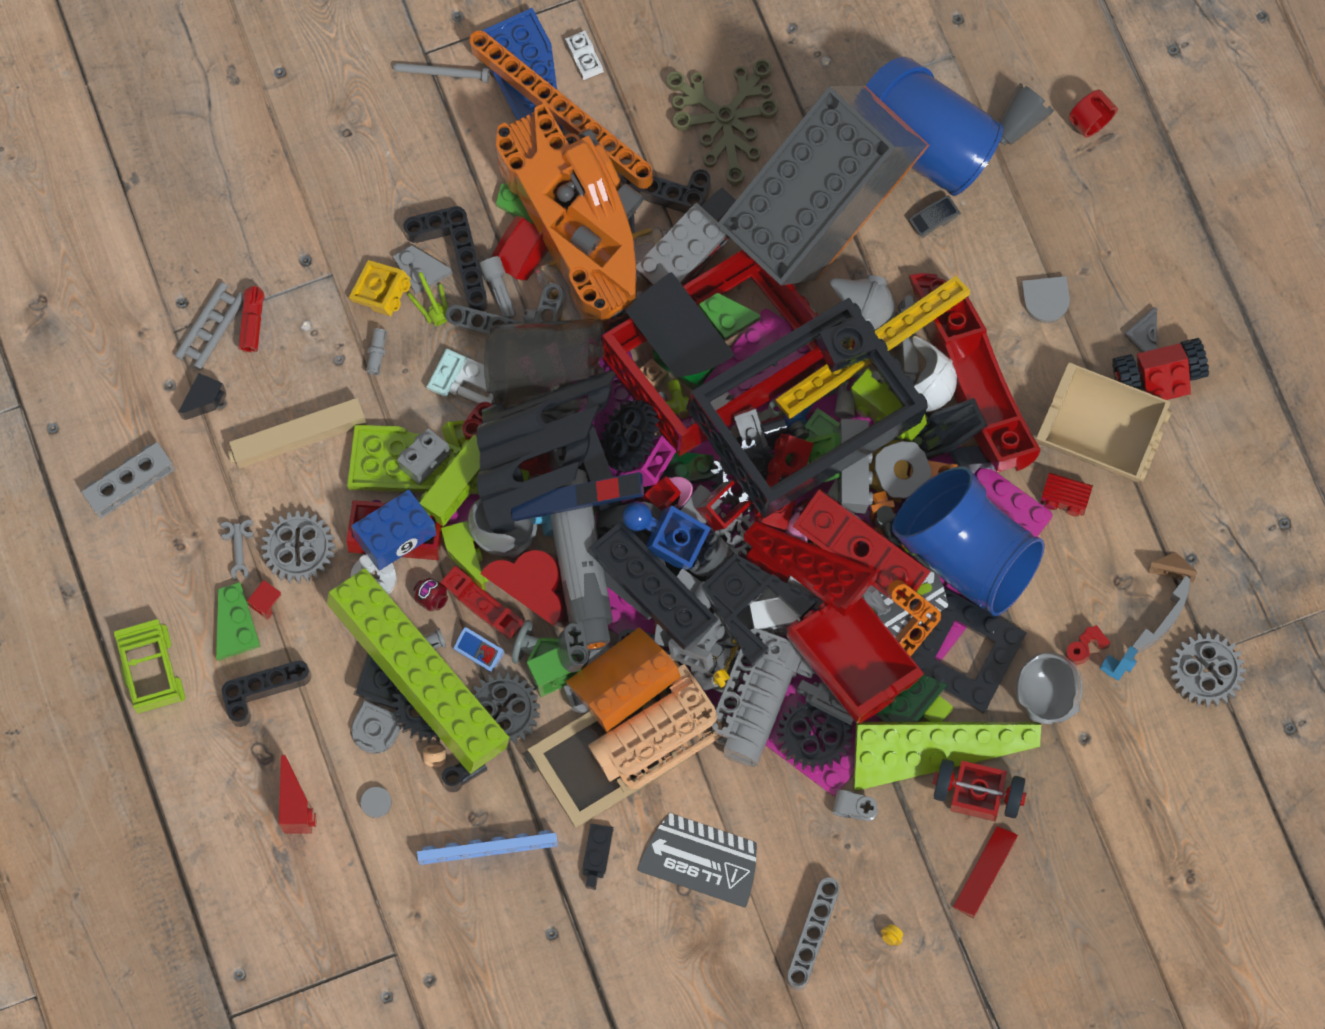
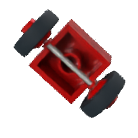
M942 760L939 772L935 771L932 785H936L933 799L945 801L947 793L952 789L953 785L955 791L950 811L996 822L1001 799H1004L1006 805L1004 816L1009 818L1017 817L1019 807L1024 806L1027 793L1023 792L1025 778L1013 776L1011 785L1005 792L1003 789L1007 771L961 761L958 778L954 780V761Z

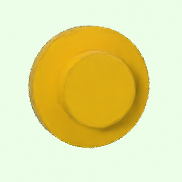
M889 924L881 930L882 939L888 945L899 946L902 943L904 934L897 926Z

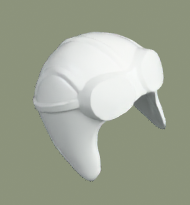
M913 336L914 346L926 360V367L914 387L918 393H922L928 403L926 411L936 410L949 402L955 392L957 374L952 363L953 360L949 359L929 342L918 336Z

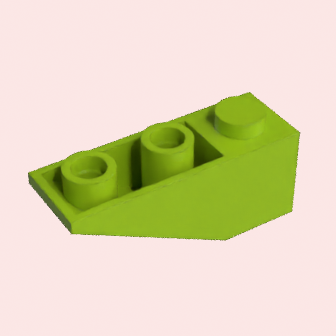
M465 521L441 528L448 557L476 585L486 591L485 583L489 581L480 574L482 570L479 562L483 561L480 548L475 549L473 541L475 540L470 533L468 522Z

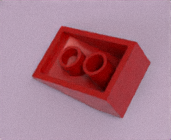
M281 755L279 825L284 834H312V827H316L317 815L314 813V808H311L286 755Z

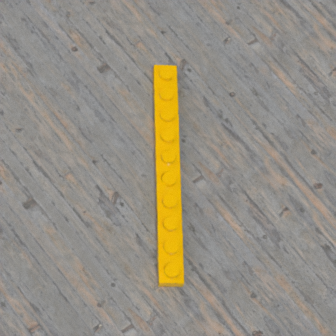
M954 276L877 329L875 334L879 339L885 341L889 351L968 297L970 289L957 276ZM867 359L832 373L826 364L775 399L776 404L791 419L868 366L871 362Z

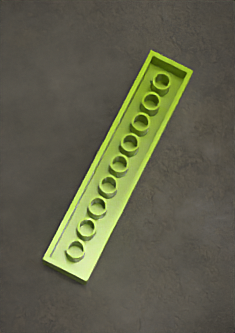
M366 568L329 591L327 599L329 608L470 774L507 748L510 737Z

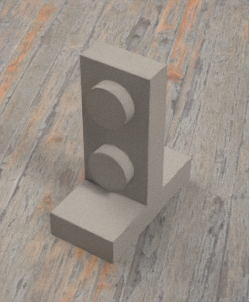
M714 613L713 615L717 618L716 623L684 650L671 639L668 642L671 659L710 674L714 669L712 652L710 650L718 639L723 637L725 632L724 623L720 615Z

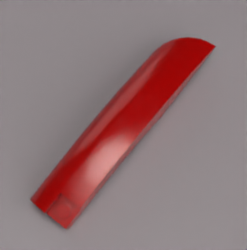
M918 273L909 275L917 302L947 282L937 278L936 274ZM966 297L925 327L932 345L949 359L953 360L952 363L957 374V384L953 396L957 404L975 398L988 426L974 435V438L986 460L991 461L997 473L1011 468H1015L1017 472L1032 464L1039 456L1041 449L1022 417L1007 386L987 336V329L970 298Z

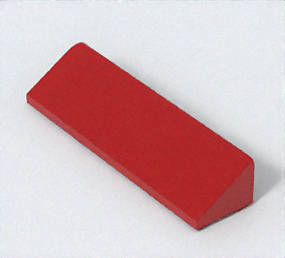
M998 826L996 827L953 908L974 919L1018 838L1016 833Z

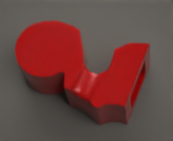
M1097 624L1093 627H1087L1084 633L1079 636L1078 642H1073L1068 646L1066 658L1075 665H1081L1089 659V643H1094L1098 649H1106L1110 647L1111 642Z

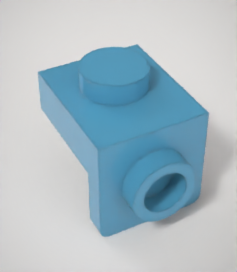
M1130 646L1121 661L1111 655H1107L1100 669L1108 676L1119 681L1125 671L1130 673L1137 661L1134 657L1138 650Z

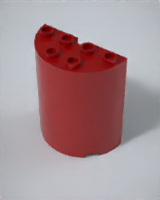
M863 597L857 601L845 617L824 602L818 607L819 610L817 612L811 610L802 618L801 622L795 620L786 628L788 630L786 635L856 724H860L892 703L899 693L908 690L924 675L922 670Z

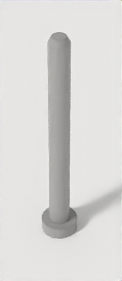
M396 63L393 67L396 72L482 79L483 83H488L490 78V68L483 67V70L404 63Z

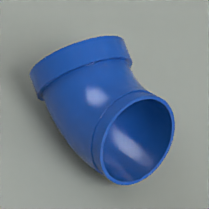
M899 57L886 63L866 84L868 89L930 145L911 168L940 188L947 190L952 196L962 193L975 181L999 145L1003 134L1002 123L994 120L992 116L936 80L929 69L909 57Z
M954 467L945 470L921 485L900 507L892 524L894 535L910 553L918 554L931 569L954 589L981 608L988 610L993 616L1004 613L1021 596L1035 575L1045 548L1043 539L1034 536L1032 532L1010 518L986 496V488L967 467Z

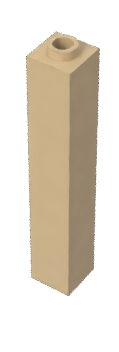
M355 398L229 442L231 450H228L231 462H236L238 468L241 469L353 430L355 425H367L359 400Z

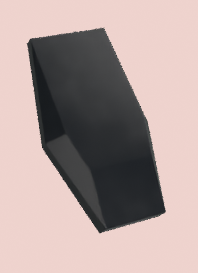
M973 398L934 412L926 420L927 424L912 442L916 443L925 452L926 458L929 460L953 451L988 425L976 399Z

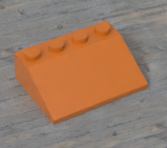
M639 627L567 680L566 684L604 730L608 732L681 676L677 665L668 654Z

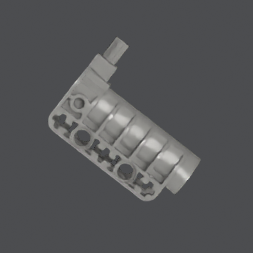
M755 628L750 631L754 635H760L759 639L769 648V651L754 666L745 667L743 666L744 664L750 663L747 659H744L745 655L740 649L729 676L730 679L727 681L716 709V721L724 720L727 727H723L720 730L716 722L712 724V732L723 736L715 740V742L724 745V757L752 767L758 766L792 677L796 678L798 673L812 678V675L816 674L790 640ZM741 670L744 671V672H750V674H749V675H747L746 673L742 674V673H741ZM738 678L742 679L743 682H744V684H740V680H736V679H738ZM734 688H738L737 693H740V695L735 693ZM728 698L736 699L737 703L735 701H728ZM727 706H734L735 708H734V709H728V708H726V707H727ZM724 712L727 714H733V717H730L729 715L726 716Z

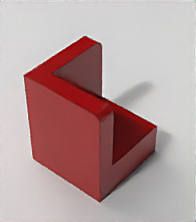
M666 476L658 480L657 484L652 485L642 498L662 511L681 494V491Z
M263 580L247 600L250 608L268 620L273 614L271 608L281 596V592Z

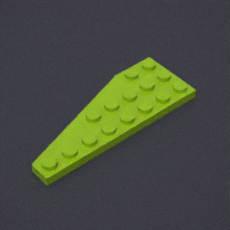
M355 425L347 487L349 490L406 492L410 490L411 492L424 493L431 489L435 478L439 474H443L451 458L456 457L460 453L461 448L448 444L451 454L419 485L400 469L397 459L404 449H408L414 443L415 438L420 433L409 432L400 426ZM521 469L524 481L530 480L529 471ZM477 485L470 494H479Z

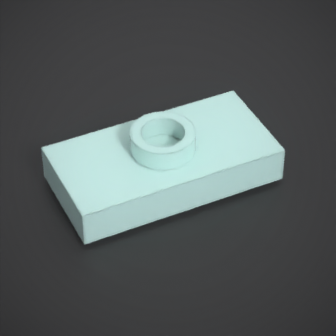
M446 348L427 385V389L448 398L450 388L467 358Z

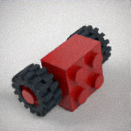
M1200 338L1137 353L1138 367H1136V361L1132 354L1112 359L1114 379L1116 381L1165 400L1190 395V381L1209 376L1208 359L1206 358V351H1204V345Z

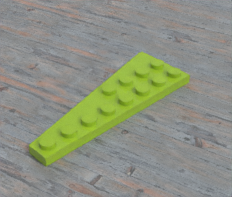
M857 723L853 788L854 790H862L933 773L940 770L943 759L954 761V767H958L961 765V761L975 763L1040 747L1041 723Z

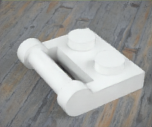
M467 358L450 388V393L455 396L457 394L477 403L490 402L494 405L508 376ZM465 382L480 390L490 393V396H488L487 398L465 387H462V385Z

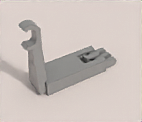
M907 295L898 305L896 316L914 304L912 296ZM916 332L894 347L895 357L900 362L902 371L905 375H909L913 382L916 380L915 376L919 373L918 352L912 340L913 336H917ZM859 371L850 378L859 379L865 371ZM872 371V377L883 384L880 381L882 377L878 371ZM847 379L842 383L844 388L849 384V380Z

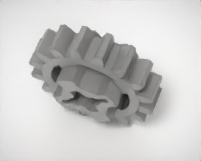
M722 512L721 518L723 519L726 514ZM741 513L726 529L714 531L711 528L710 531L715 532L724 539L734 554H742V556L747 557V550L750 551L752 546L744 541V533L746 531L741 526L743 524L749 529L755 521L749 522L750 515L742 517ZM737 528L738 535H736L731 542L730 535H732L733 532H735V529Z

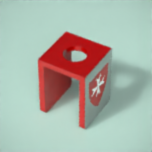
M733 480L720 484L695 508L714 531L726 529L752 504L750 500L738 503L722 520L710 507L735 484Z

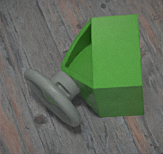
M526 620L518 633L513 648L512 662L517 664L521 661L524 653L530 654L527 660L529 674L540 697H543L566 686V681L581 671V669L577 672L567 671L562 664L558 639H539L538 637L530 636L532 622ZM571 655L572 659L575 662H578L576 656Z

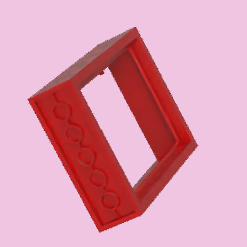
M741 250L683 286L699 307L700 303L717 293L722 295L751 277L793 330L819 316L817 312L814 313L810 308L808 300L796 291L795 284L780 285L744 250ZM630 318L602 335L601 357L611 370L616 373L618 379L634 399L642 400L654 407L653 410L657 412L655 417L659 419L655 426L660 427L659 431L680 457L706 441L707 438L696 423L686 429L627 352L647 341ZM816 339L806 345L810 349L809 353L748 391H743L740 396L717 409L716 412L725 425L728 427L735 422L734 413L751 407L757 409L813 374L818 367L825 366L827 363Z

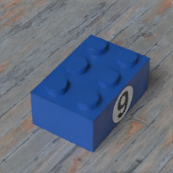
M410 490L402 493L352 525L355 540L379 571L436 535L434 521Z

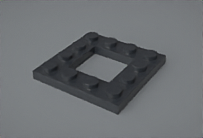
M945 589L948 607L940 611L941 619L910 657L924 675L949 684L943 692L984 714L1018 651L1026 632ZM954 621L994 643L975 681L935 659Z

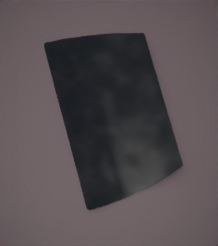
M672 272L648 288L625 310L676 378L707 371L726 362L735 355Z

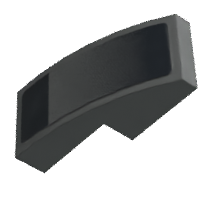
M948 195L924 208L909 220L919 235L924 238L942 225L944 227L959 216L961 212Z

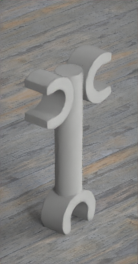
M245 520L241 524L233 525L229 522L221 523L222 529H230L228 534L221 535L222 539L229 541L234 538L235 566L231 570L234 580H237L236 574L238 571H244L245 579L249 578V571L244 566L242 535L248 539L254 537L253 532L245 531L246 527L254 526L252 520Z

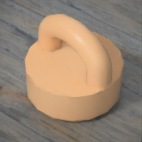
M431 744L424 747V763L434 768L443 766L446 763L445 747L440 744Z

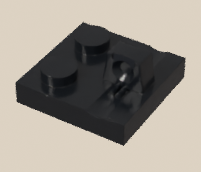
M367 653L353 695L391 708V704L397 702L392 699L393 694H399L395 690L396 686Z

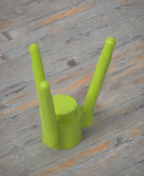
M419 272L421 282L432 303V306L428 308L430 312L428 313L410 292L407 293V296L426 317L428 324L433 323L434 326L442 325L447 322L446 311L448 309L443 285H438L442 301L441 306L440 303L436 302L423 273Z

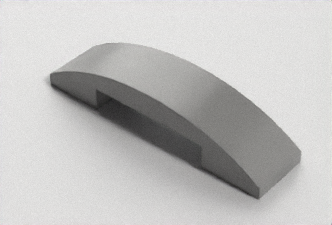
M1185 576L1173 592L1170 600L1175 602L1176 605L1153 634L1145 629L1132 646L1138 650L1137 654L1160 641L1177 621L1189 592L1190 578L1188 576Z

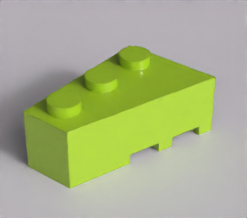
M867 368L851 389L857 413L865 419L870 418L876 423L903 406L894 393L888 390L889 386L886 382L883 384L879 383L872 377L873 372ZM925 414L920 424L897 438L912 442L927 424Z

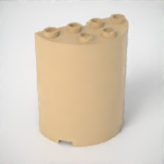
M1069 362L1038 433L1036 442L1134 482H1144L1164 433V430H1161L1162 424H1167L1172 411L1168 410L1171 402Z

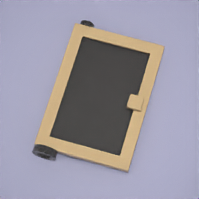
M649 700L638 711L633 712L611 730L653 705V702ZM590 712L521 754L532 773L538 770L541 772L575 828H578L686 762L688 758L638 789H629L620 776L609 782L587 746L608 732L604 730ZM673 750L669 752V756H673V758L676 757L677 751ZM661 757L663 763L665 764L666 760L664 759V757ZM653 762L652 764L647 766V769H657L659 767V762ZM642 769L641 772L643 773V775H647L644 769ZM630 775V780L636 782L637 776Z

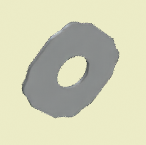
M902 441L884 447L875 456V471L881 487L892 498H907L921 485L931 479V468L925 452L914 442ZM905 460L911 464L913 473L909 479L902 480L895 475L894 465L897 461Z

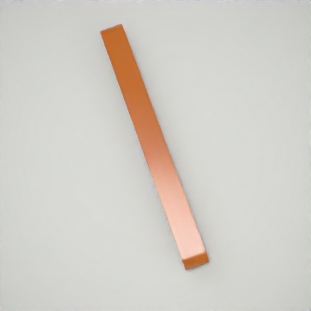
M475 31L471 34L469 39L472 54L536 106L546 103L555 121L569 133L577 135L590 128L593 133L598 134L596 139L599 144L603 145L604 149L609 146L614 147L611 151H605L616 171L638 188L645 189L651 186L653 174L649 163L486 32ZM477 43H485L482 46H476ZM493 56H501L498 59H492ZM511 68L517 69L514 72H508ZM527 81L533 82L531 85L524 84ZM543 94L549 95L547 98L540 97ZM559 107H564V108H566V109L563 110V111H557V110H556V109L559 108ZM576 120L582 121L580 124H573ZM623 160L631 161L629 164L621 163ZM640 173L648 174L646 177L638 176Z

